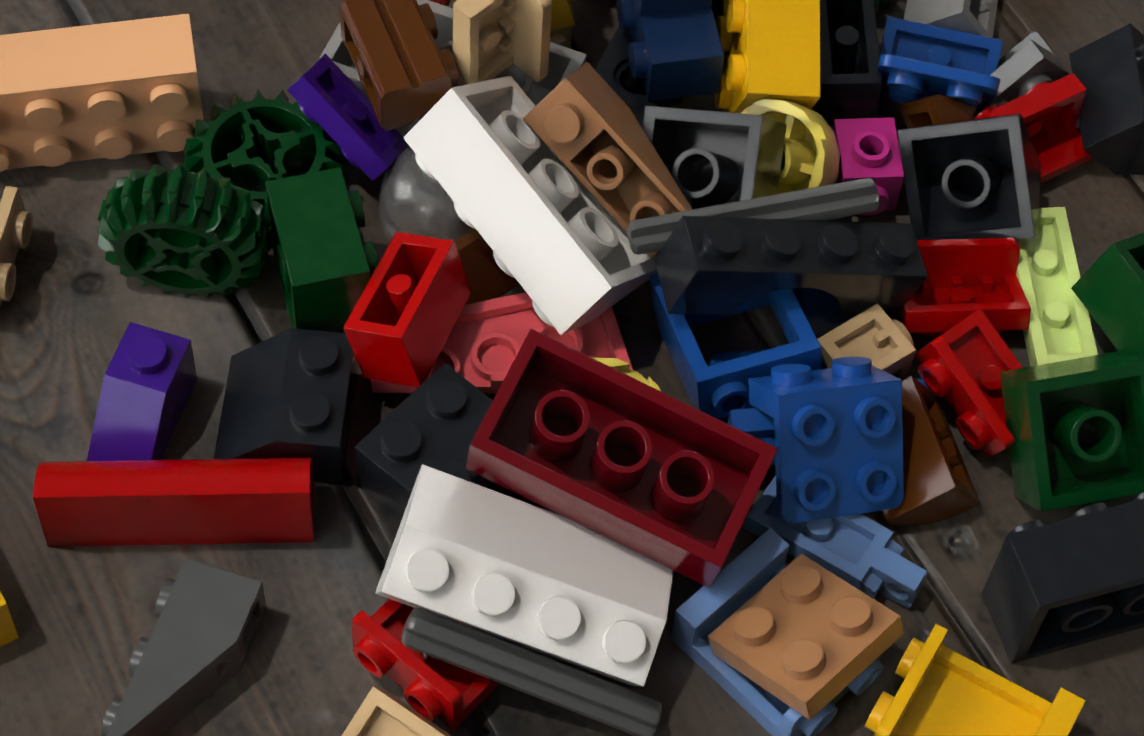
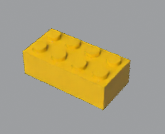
M724 0V16H718L716 20V27L724 52V61L719 93H714L715 108L723 109V112L742 113L747 107L754 105L751 103L755 101L772 99L795 101L812 109L820 99V0Z

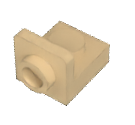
M878 303L817 339L821 346V361L827 368H832V360L836 358L865 357L872 360V366L900 378L902 381L908 378L916 352L913 339L907 328L896 319L891 320Z

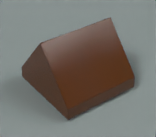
M940 94L908 100L899 104V109L907 128L973 120L977 109L975 106Z

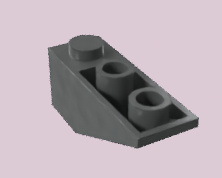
M185 557L176 580L168 578L161 587L155 606V616L158 617L157 623L150 638L141 637L133 650L128 668V674L132 679L123 699L115 697L109 704L102 722L101 736H163L243 668L266 613L263 582Z

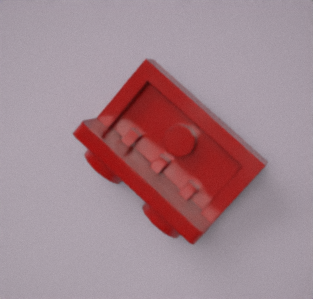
M1073 73L1051 83L1041 82L1032 87L1025 95L1003 105H990L974 118L981 119L1021 114L1041 163L1040 184L1091 160L1092 156L1083 149L1081 133L1075 127L1087 89Z
M1015 238L917 240L928 277L898 313L900 322L907 328L909 333H918L925 336L940 335L980 308L998 333H1002L1005 330L1028 329L1031 307L1016 276L1020 246Z
M980 308L917 351L915 357L921 364L919 366V373L925 385L936 396H944L957 414L956 425L962 437L972 448L976 450L981 449L986 457L989 458L1015 443V438L1006 427L1000 372L1023 367Z
M389 599L371 617L361 610L351 620L352 651L354 656L375 677L382 678L386 674L404 689L403 696L412 709L428 720L433 721L435 718H438L449 729L454 731L500 684L405 647L401 643V636L405 622L414 609L413 607Z

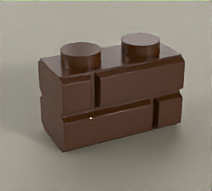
M343 0L342 4L339 5L341 37L381 129L389 131L410 125L417 118L421 120L452 86L459 84L458 69L449 49L439 51L434 39L438 38V29L433 11L428 3L418 5L416 0Z

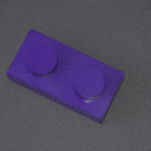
M326 53L287 89L298 101V105L304 115L311 121L318 123L340 146L344 157L353 166L360 168L372 181L382 174L408 146V143L396 129L389 131L381 129L368 98Z

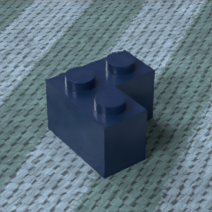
M617 0V16L622 32L630 31L633 41L628 46L631 74L633 79L642 78L648 102L719 93L724 52L711 9L712 0Z

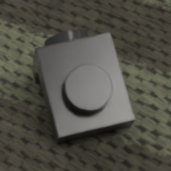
M1034 31L999 59L997 69L990 76L1000 79L997 96L1010 102L1025 95L1035 85L1041 82H1054L1069 75L1070 72L1045 38Z

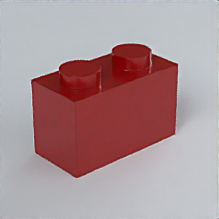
M402 232L395 233L343 327L364 378L418 388L426 381L472 293L454 241Z

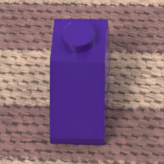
M129 323L104 374L86 461L161 460L197 382L190 339L136 323Z

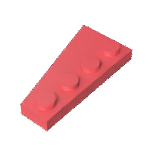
M527 292L466 304L427 379L446 363L483 393H497L530 329L538 331L591 358H617L629 363V369L633 370L612 307L590 323L560 335L555 327L546 324L537 315L532 305L533 300ZM369 379L372 393H413L417 389L415 387Z

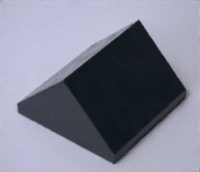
M1021 114L897 130L910 222L916 240L1015 238L1018 240L1035 238L1037 236L1041 163Z

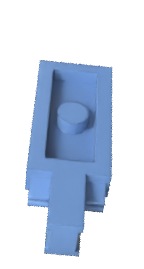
M776 475L746 517L744 528L760 537L771 528L790 545L788 554L795 558L800 554L805 555L871 598H874L879 592L881 596L910 609L924 586L928 571L902 557L904 548L892 539L893 531L863 514L798 523H789L781 518L777 512Z

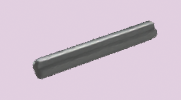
M864 178L633 220L628 223L629 243L633 253L637 255L660 251L682 216L826 221L875 212L879 209L878 189L874 179Z
M414 608L405 622L401 643L405 647L635 736H653L660 723L662 704L655 699L421 608Z

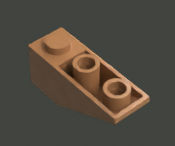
M588 62L565 77L523 118L627 233L628 223L633 220L693 210L631 109ZM659 251L646 254L652 258Z

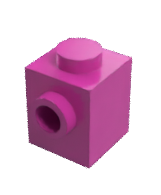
M894 117L834 119L832 130L834 131L840 151L839 174L835 184L872 178L878 189L879 209L875 212L860 215H876L881 212L895 211L904 180V171Z

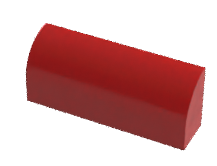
M312 458L40 462L35 475L33 501L48 547L314 542L315 481Z

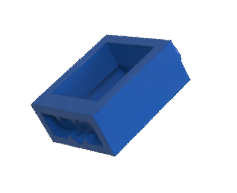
M658 273L649 276L653 318L692 407L717 419L729 418L730 410L755 408L749 404L748 378L771 376V368L783 364H802L810 366L811 370L822 369L821 346L792 288L758 296L740 305L727 315L668 314ZM763 306H771L789 344L707 367L690 327Z

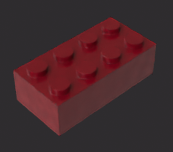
M530 329L470 443L466 469L710 588L725 562L778 448L538 331Z

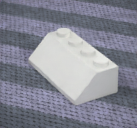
M512 76L453 87L403 138L416 153V162L422 171L440 183L454 201V208L458 216L468 226L479 232L493 250V257L497 265L506 274L519 282L533 300L532 305L535 312L546 324L555 327L560 335L586 325L649 280L650 275L658 273L654 261L657 255L655 254L650 258L646 253L640 255L633 253L628 233L524 121L523 118L535 105Z
M421 465L375 594L413 608L427 610L485 634L626 685L644 687L667 621L673 570L559 514L426 465Z

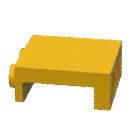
M936 623L925 643L913 637L895 671V674L905 678L895 697L885 691L882 692L864 726L874 732V736H1068L1086 700L1061 687L1054 701L1050 703L946 647L943 641L948 629Z

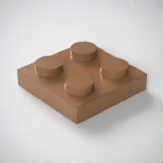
M800 554L709 634L708 640L712 654L808 720H811L904 634L899 614L805 555Z

